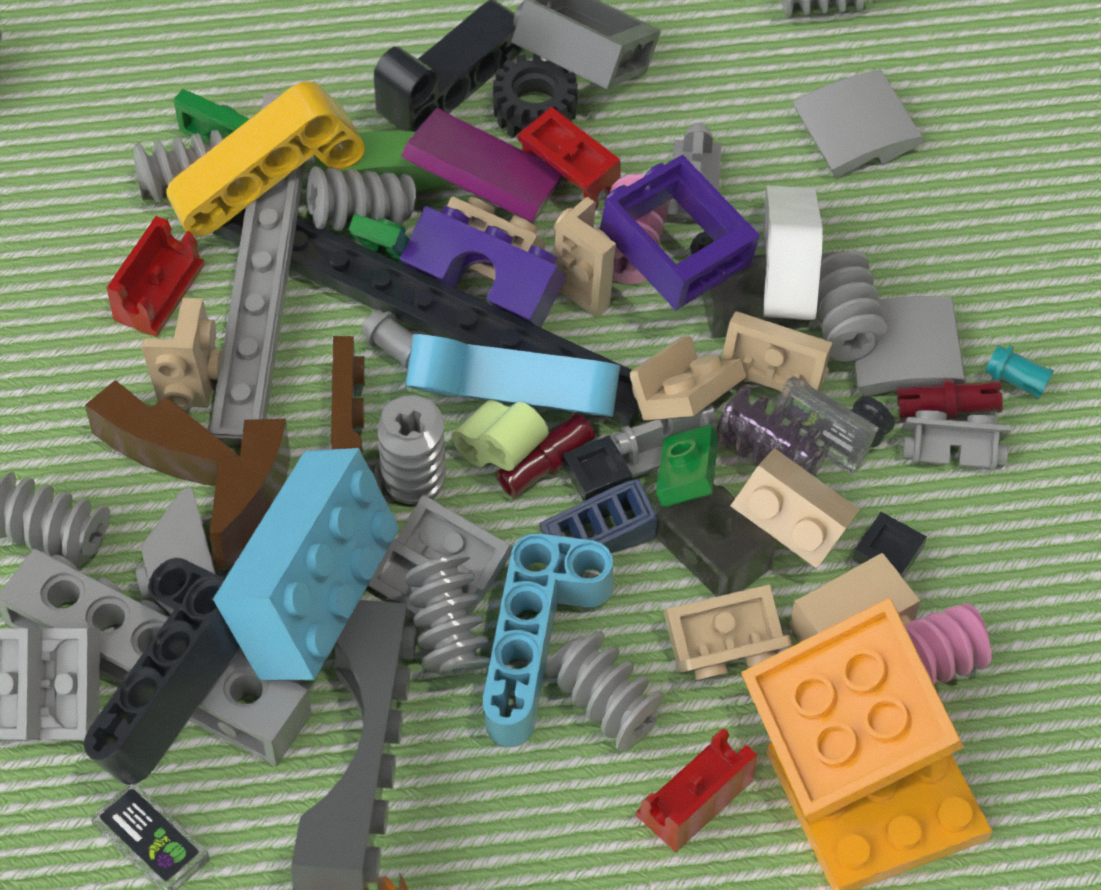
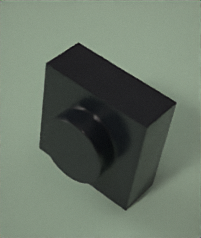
M609 435L563 453L562 465L583 502L632 480L631 471Z
M880 512L855 548L853 560L863 564L883 553L901 577L904 578L923 550L927 536Z

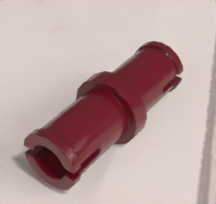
M945 379L942 381V385L897 387L899 420L916 417L917 411L943 412L947 414V420H956L957 414L1001 413L1003 411L1002 392H999L1002 388L1001 381L998 379L988 382L955 384L953 379Z
M575 412L567 421L550 432L547 438L513 470L507 471L501 468L495 472L497 481L509 496L512 495L514 499L517 498L521 492L545 474L554 475L562 469L563 453L595 439L594 430L581 414L578 415Z

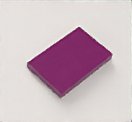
M438 108L432 112L407 141L401 155L403 159L529 222H533L563 176L545 161Z

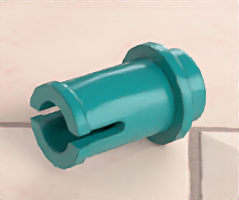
M998 345L985 372L993 376L992 381L1001 379L1040 399L1054 370L1012 352L1014 349L1012 345H1009L1007 349Z

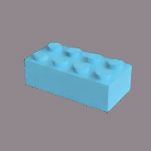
M359 448L304 451L213 598L259 680H315L399 531L396 518L390 511L376 483L375 476L370 471Z

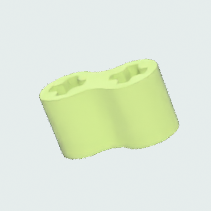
M490 399L452 432L451 438L458 452L474 466L484 467L490 462L504 470L510 471L543 442L549 432L545 421L539 413L526 403L516 402L511 407H508Z

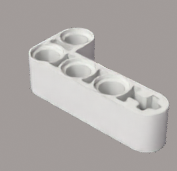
M766 185L763 215L767 258L764 317L815 320L823 241V227L815 188Z

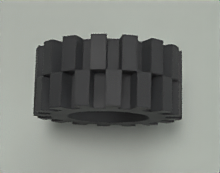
M534 53L533 60L528 61L525 54L518 55L516 65L509 59L504 63V70L498 69L495 74V80H493L494 117H497V124L501 129L507 126V134L515 137L518 131H523L550 107H553L572 122V120L576 119L578 83H576L575 73L569 72V70L559 65L557 66V64L549 60L542 61L541 56ZM529 92H541L552 98L540 103H531L520 99L519 96Z

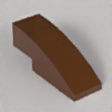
M115 380L85 404L92 434L117 452L143 466L169 476L203 485L215 486L219 457L238 456V454L167 396L152 408H149Z
M286 419L244 420L240 456L219 457L210 527V538L216 570H227L239 558L285 484L291 456Z

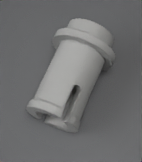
M374 311L365 320L361 329L362 334L366 336V343L372 347L378 345L407 369L413 334L396 322V316L392 312Z

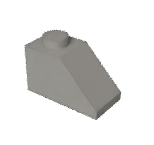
M192 487L183 489L140 546L145 567L135 569L142 600L153 598L148 590L149 579L153 571L168 559L183 558L215 574ZM154 599V603L161 609H163L167 615H170V613Z

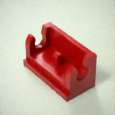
M550 107L518 134V141L522 143L523 151L535 157L539 156L583 190L584 198L589 197L596 202L595 210L599 205L598 196L600 192L604 189L605 194L609 195L612 185L621 178V159L553 107Z
M155 216L106 287L113 320L155 337L159 335L205 266L204 259L199 256L198 245L194 235L187 231L181 242L176 240L171 234L172 228L168 220Z
M720 729L712 737L711 743L657 793H650L643 799L641 807L636 811V817L674 852L680 850L753 782L758 754L748 745H745L736 753L727 741L729 733L726 729Z

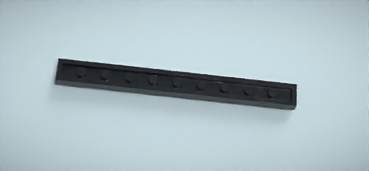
M246 208L212 233L240 246ZM297 216L290 270L371 308L381 310L382 312L390 311L395 314L397 320L431 336L454 339L470 345L588 359L620 365L613 417L607 418L632 428L641 414L638 401L634 397L630 379L632 369L380 253L367 249L325 228L317 229L314 223Z

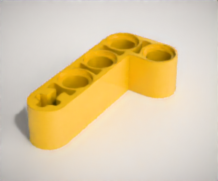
M301 82L289 88L177 175L167 187V197L186 232L190 231L195 237L209 235L313 155L327 167L343 170L355 165L363 157L365 144L345 109L317 83Z

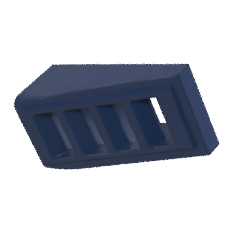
M635 479L615 486L540 522L539 529L542 534L562 537V532L570 529L574 538L602 543L609 549L610 553L656 539L657 517L640 480ZM631 510L634 518L628 520L624 511ZM611 516L615 527L608 530L603 518ZM587 523L591 524L596 535L588 539L583 525Z

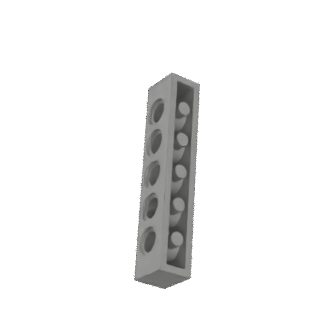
M35 548L0 591V610L4 622L13 628H100L99 673L119 684L123 682L168 619L166 612L156 604L146 600L139 603L124 595L122 590L110 580L102 577L95 580L81 573L67 558L61 555L50 557ZM76 602L68 608H58L63 603ZM110 625H121L118 629L111 632L102 631ZM239 648L189 721L277 766L312 715L308 689L300 680H259L242 649ZM247 695L260 697L250 704H240L237 702L240 698Z

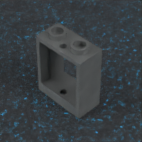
M524 0L514 15L513 24L516 26L511 42L597 85L609 89L647 72L661 30L599 0Z

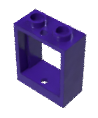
M683 154L667 164H656L643 178L628 187L621 185L614 189L605 199L600 230L616 243V247L675 311L751 265L760 238V234ZM673 198L714 240L713 243L678 264L636 222L637 219Z

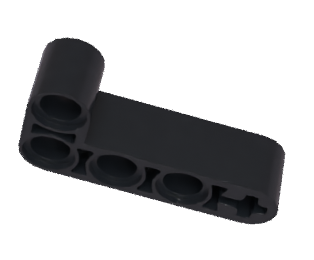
M489 0L418 59L399 46L388 49L381 56L374 70L377 113L401 130L416 132L436 108L450 114L490 80L498 69L504 68L506 61L509 59L512 61L524 50V48L511 42L516 26L513 24L515 13L498 1Z
M183 558L168 559L153 571L148 584L149 593L170 613V616L105 705L85 736V753L109 774L126 785L138 784L152 773L240 648L213 600L224 580L220 576Z

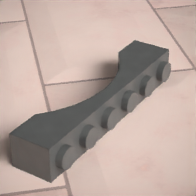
M359 600L335 643L336 676L350 692L359 710L363 731L356 754L342 778L320 802L300 816L291 862L293 890H366L368 882H378L381 847H374L375 834L385 835L387 830L389 801L381 800L383 788L393 789L396 755L389 754L390 744H400L403 711L396 710L397 701H407L410 668H403L404 659H414L417 640V627L407 626V604Z

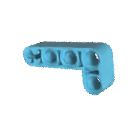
M413 334L405 386L440 395L484 401L492 399L506 404L523 402L530 407L613 417L620 365L588 359L470 345L449 338Z
M529 534L520 538L515 543L510 556L483 695L486 730L495 743L504 747H516L525 743L532 736L538 713L557 604L597 607L604 604L611 597L614 590L613 559L609 549L602 543L593 540L547 534ZM533 563L547 565L541 571L532 572L525 569ZM585 570H596L601 573L597 577L588 579L578 575ZM525 610H533L539 613L537 617L530 620H522L516 617L517 614ZM516 658H523L531 662L522 669H512L506 666L507 663ZM508 695L514 696L517 709L512 710L510 717H505L509 706Z

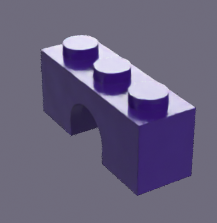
M425 206L399 259L406 266L456 288L460 277L467 268L477 263H491L495 268V281L486 300L493 306L542 328L567 277L555 265L558 258L534 245L530 246L528 252L511 245L514 238L495 227L487 225L484 232L468 225L471 218L451 207L444 206L442 212Z

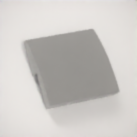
M882 70L865 72L838 80L792 102L836 179L875 157H878L882 165L924 142L922 135Z
M905 296L878 299L883 308L882 317L887 322V333L881 340L876 342V346L871 353L864 358L855 360L858 388L863 397L897 390V387L901 386L905 388L910 386L942 385V381L945 379H953L955 384L966 383L955 306L951 297Z
M422 495L399 536L392 541L368 585L397 603L407 604V609L417 614L423 608L412 606L409 598L410 594L417 590L418 587H412L406 583V573L412 568L433 559L450 556H468L471 559L459 565L458 572L475 574L476 579L462 587L463 593L479 595L480 600L466 608L467 614H472L511 556L513 546L429 497Z
M0 628V740H85L89 728L99 715L100 628Z

